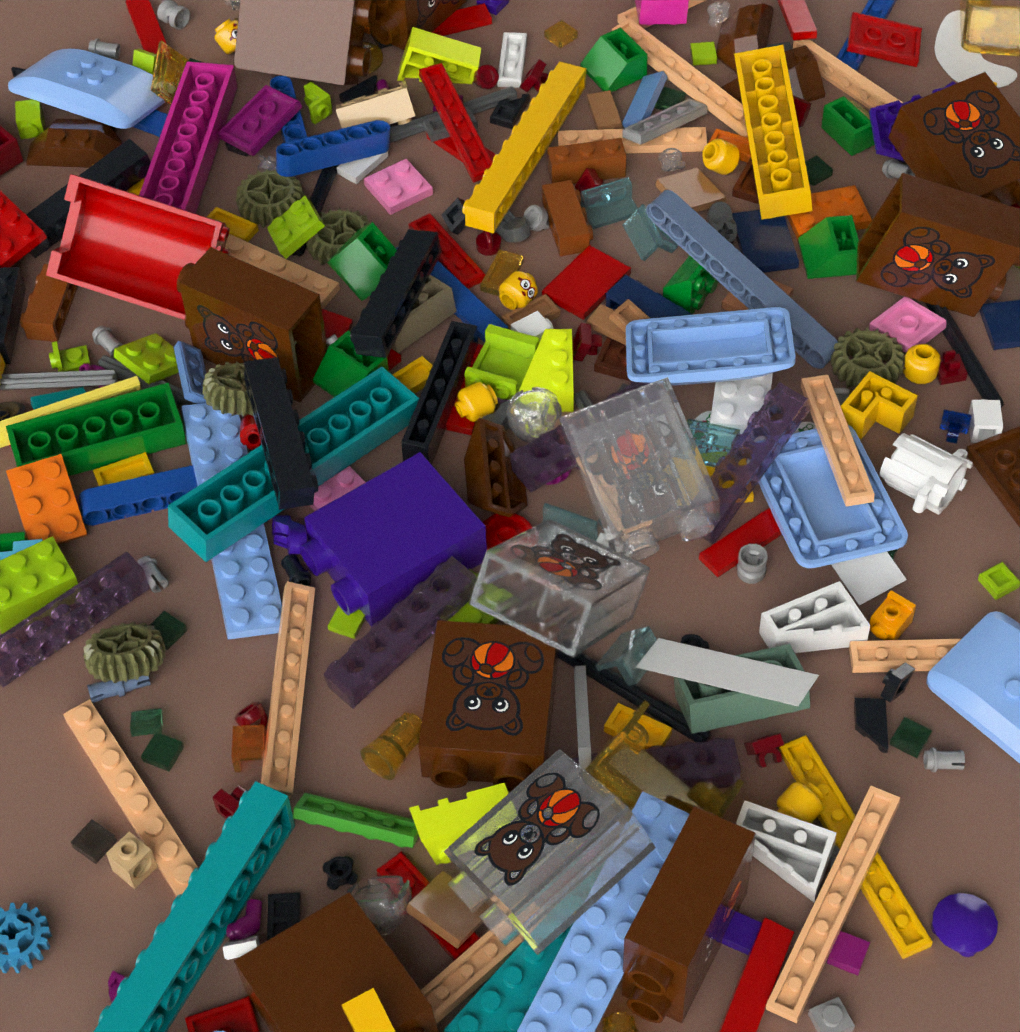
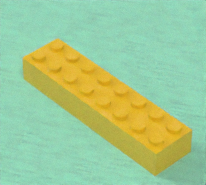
M778 45L735 53L737 77L761 220L813 211L810 185L784 46Z

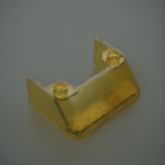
M961 0V46L964 50L971 53L1020 56V7L991 5V0Z
M646 700L622 723L584 771L586 783L627 818H629L642 791L689 814L693 807L696 806L722 817L744 784L739 778L724 793L713 784L707 782H699L690 788L647 753L643 748L649 741V735L646 729L638 723V720L650 705Z

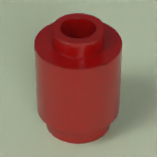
M247 415L240 423V441L248 449L252 450L259 447L261 442L254 416Z

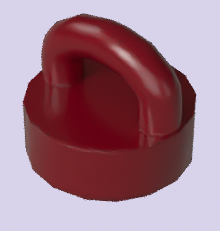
M482 65L474 73L473 82L481 89L493 88L499 80L498 71L492 65Z
M487 231L480 233L476 238L477 251L485 256L497 254L501 250V237L499 234Z
M253 702L240 710L235 715L234 720L247 735H257L267 726L268 716L260 702ZM258 719H261L260 723L256 727H250L251 724L256 722Z

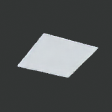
M888 552L831 564L859 606L907 580Z

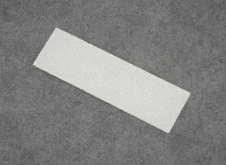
M661 638L657 639L636 666V668L794 706L800 705L819 677L817 674Z

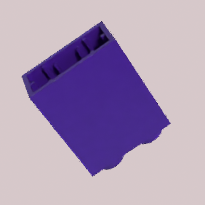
M421 452L304 517L308 542L300 546V553L307 567L315 576L327 572L335 581L331 585V591L342 611L350 615L357 610H361L365 615V620L372 628L465 574L469 569H473L487 561L486 526Z

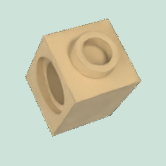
M128 832L106 853L113 872L134 889L157 868L152 850L131 832Z

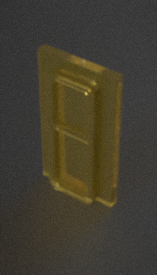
M161 41L158 45L151 91L171 105L186 62L191 61Z

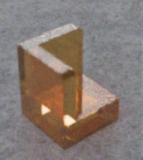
M264 725L233 726L231 759L235 772H242V761L263 759L266 742Z

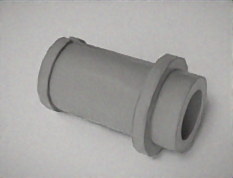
M96 38L90 41L88 51L118 59L121 47L120 44L101 42L100 39Z
M897 159L885 161L882 167L883 174L889 179L894 177L899 179L902 173L915 176L908 165L899 163Z
M99 326L92 333L94 343L101 345L114 358V349L123 344L112 335V330L109 327Z
M144 556L136 562V573L139 576H143L152 592H161L156 581H159L164 589L168 586V580L158 569L156 559Z
M932 747L929 751H924V768L930 769L931 772H936L937 769L964 770L965 766L961 764L965 763L963 750L937 751L935 747Z

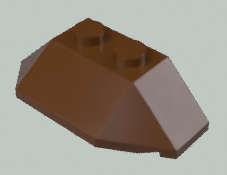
M763 3L747 5L739 8L722 23L716 50L717 59L732 69L735 74H737L735 53L767 48L774 11L773 7Z
M55 119L30 143L26 164L27 166L90 168L123 142L107 124L85 119Z
M479 418L476 421L464 457L468 503L499 515L511 517L528 506L523 461L514 444L505 435L507 432L503 425Z

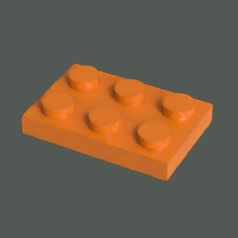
M856 185L811 193L813 211L786 215L797 241L801 235L826 217L852 215L856 230L868 228L872 221Z
M62 454L6 470L28 540H45L53 536L57 545L88 536Z

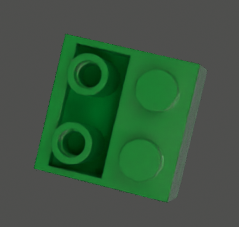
M620 27L600 36L580 63V67L586 68V74L603 91L613 92L647 75L648 54Z
M843 96L824 105L821 128L851 156L875 145L869 112L860 104Z
M852 215L826 217L798 238L807 279L857 274L859 239Z
M371 222L358 229L327 263L355 295L363 301L371 295L372 291H375L381 275L385 273L390 258L394 256L397 249L379 228Z
M689 255L663 287V297L693 314L696 310L702 308L709 293L712 294L716 290L718 281Z
M350 331L345 332L328 347L313 378L314 384L333 397H336L380 367L385 368L389 372L387 358L356 354L354 344L350 339Z

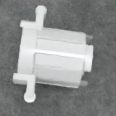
M903 433L893 443L898 448L894 451L891 458L885 457L879 476L885 480L888 486L915 499L913 505L915 512L922 513L925 509H929L939 515L949 505L957 491L964 489L968 481L964 479L967 468L971 469L973 467V462L966 459L968 453L964 449H958L954 454H951L913 434L909 436Z

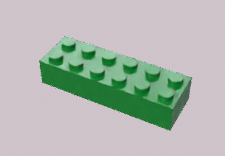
M169 383L6 426L17 467L62 454L68 476L97 469L144 452L148 455L186 444L183 424Z

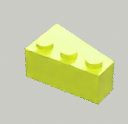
M412 27L400 61L397 81H404L405 78H419V82H422L419 76V69L442 63L452 83L472 84L474 73L479 67L481 47Z
M572 329L544 330L519 389V400L523 403L526 413L574 412Z
M505 783L467 792L466 799L449 803L448 798L440 799L437 802L438 806L420 811L419 805L409 808L419 837L436 865L453 862L459 855L471 850L474 851L476 845L481 840L492 836L502 826L521 820Z

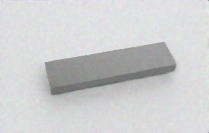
M689 98L624 128L623 138L642 145L707 114V105Z
M575 666L574 683L579 769L581 771H592L586 666Z

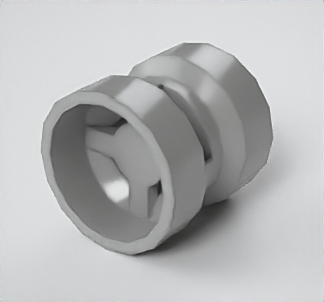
M164 0L159 5L157 16L160 21L169 23L171 27L181 30L186 27L190 20V11L184 6H178L173 0Z
M747 544L739 551L737 575L743 582L755 584L765 577L768 555L765 548L761 545Z

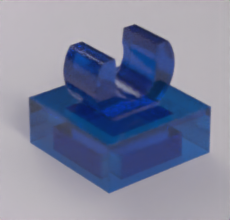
M949 410L943 411L940 429L948 430L946 442L957 444L959 433H968L972 415Z

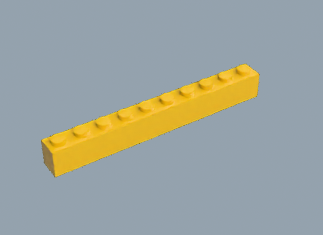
M559 61L555 69L550 70L545 84H541L538 95L532 98L530 107L522 113L519 124L513 127L511 136L502 145V150L494 156L491 167L485 170L481 182L475 185L470 199L465 200L462 210L463 214H465V226L491 233L496 231L583 93L586 84V68Z

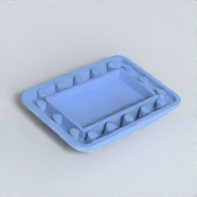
M80 49L56 50L8 82V89L15 94L120 129L133 127L175 95V87L140 68Z
M781 307L639 319L626 325L627 377L634 382L658 385H690L744 380L788 369L796 362L790 315L788 310Z
M849 425V430L875 494L874 502L845 506L817 429L752 443L748 449L749 461L774 519L795 560L805 568H817L899 549L907 543V530L856 431Z
M995 611L988 613L929 671L926 682L933 693L1020 763V623L1002 612Z

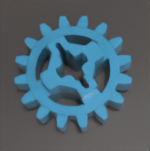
M10 903L9 910L6 912L0 907V968L3 973H7L10 967L14 968L16 974L20 973L21 966L25 964L29 969H32V960L34 958L41 961L44 959L41 949H50V944L47 940L52 937L50 928L47 927L49 923L46 917L41 915L37 907L30 911L27 903H23L20 909H17L14 903Z

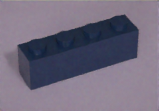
M625 275L606 292V307L616 310L629 299L650 318L693 315L683 307L674 304L660 293L654 292L640 281L634 280L628 275Z

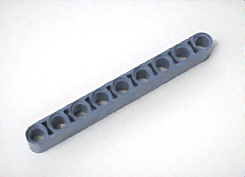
M664 190L647 206L646 212L651 221L748 309L781 307L788 310L795 351L814 368L822 369L825 367L835 351L834 344L838 343L835 337L673 191Z

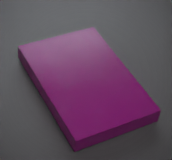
M265 85L217 134L221 140L254 156L302 108L300 101Z

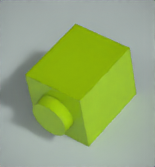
M33 99L15 101L16 124L20 138H36L45 130V119L41 102Z

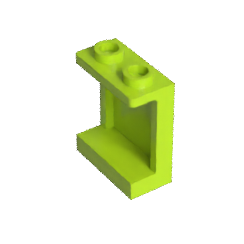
M488 324L485 330V343L473 367H467L465 370V387L476 382H482L485 385H490L498 398L517 400L519 389L538 347L539 338Z

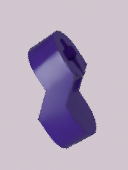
M275 515L272 518L273 543L286 548L288 554H301L300 546L307 542L305 525L292 521L290 515Z

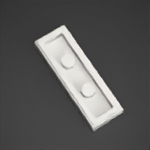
M503 33L497 87L512 86L520 88L523 78L527 33Z

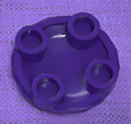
M965 893L948 895L937 904L933 911L932 932L945 946L959 952L964 957H972L976 952L983 951L992 944L997 935L998 921L993 909L984 900L975 895Z

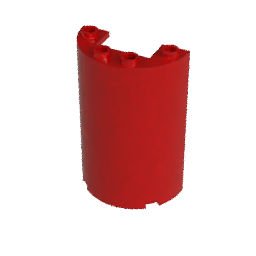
M70 174L64 200L70 201L71 204L61 245L51 252L46 276L185 320L186 313L182 295L177 290L178 276L186 264H196L210 247L229 255V249H225L230 228L224 222Z

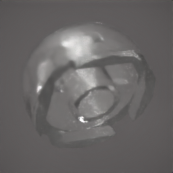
M532 387V390L517 392L510 399L507 407L508 424L514 435L520 440L531 444L544 443L559 431L562 424V408L557 396L548 389Z
M401 876L374 877L368 879V886L359 888V883L348 889L347 893H351L380 935L394 932L395 928L400 926L409 916L407 905L412 900L410 881L407 880L406 883H403Z

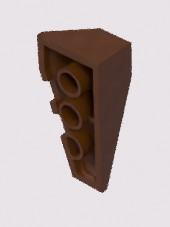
M804 45L784 51L792 94L807 102L824 98L825 90L818 63L808 47ZM738 78L721 87L742 104Z

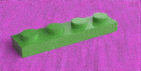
M304 793L294 807V819L302 820L311 825L318 824L330 827L338 832L362 835L370 840L378 839L390 842L398 847L413 848L419 838L413 819L309 793Z

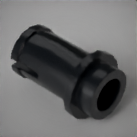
M289 554L281 560V566L290 578L289 582L310 586L311 574L303 568L297 555Z

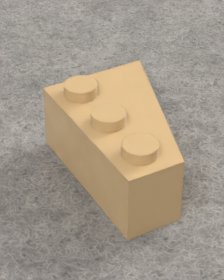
M406 80L399 82L400 86L389 90L383 88L378 90L379 93L369 96L364 95L336 105L341 128L376 120L385 121L388 124L397 122L398 125L411 122V117H415V108Z

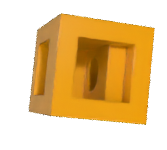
M890 590L887 598L870 618V631L882 640H898L912 623L916 605Z

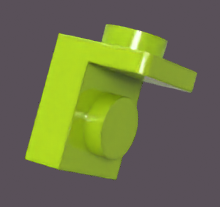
M311 81L304 85V100L309 107L311 122L316 125L333 113L331 98L328 93Z
M57 341L52 342L53 352L49 353L52 369L57 368L58 372L79 371L81 365L85 363L91 365L86 345L60 350Z

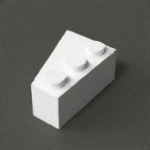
M839 581L761 613L759 634L768 648L790 644L795 653L847 648L850 641H867L870 624Z
M744 801L736 824L756 833L753 857L815 903L835 846L837 833Z

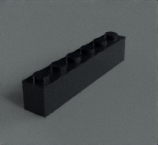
M129 138L79 176L127 191L146 177L151 161L148 154ZM67 185L26 214L47 236L43 242L29 252L34 258L47 251L63 237L71 204L70 201L64 200Z
M408 229L404 238L400 240L397 251L390 258L385 273L381 275L379 284L375 291H372L367 306L361 311L356 326L351 330L350 339L354 344L357 355L387 358L442 253L437 232Z
M451 320L402 439L403 461L421 452L432 465L445 432L447 420L464 381L465 370L470 366L478 346L476 325Z
M277 357L244 361V383L279 510L313 505L314 493L318 492V481L316 475L311 476L310 473L312 461L310 454L304 452L306 447L303 431H298L299 415L297 410H292L291 389H286L285 386L287 384L285 368H280Z

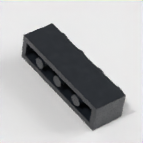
M19 267L0 268V353L5 364H11L26 291Z

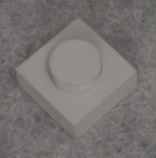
M839 997L809 1009L808 1016L817 1032L854 1031L855 1025Z

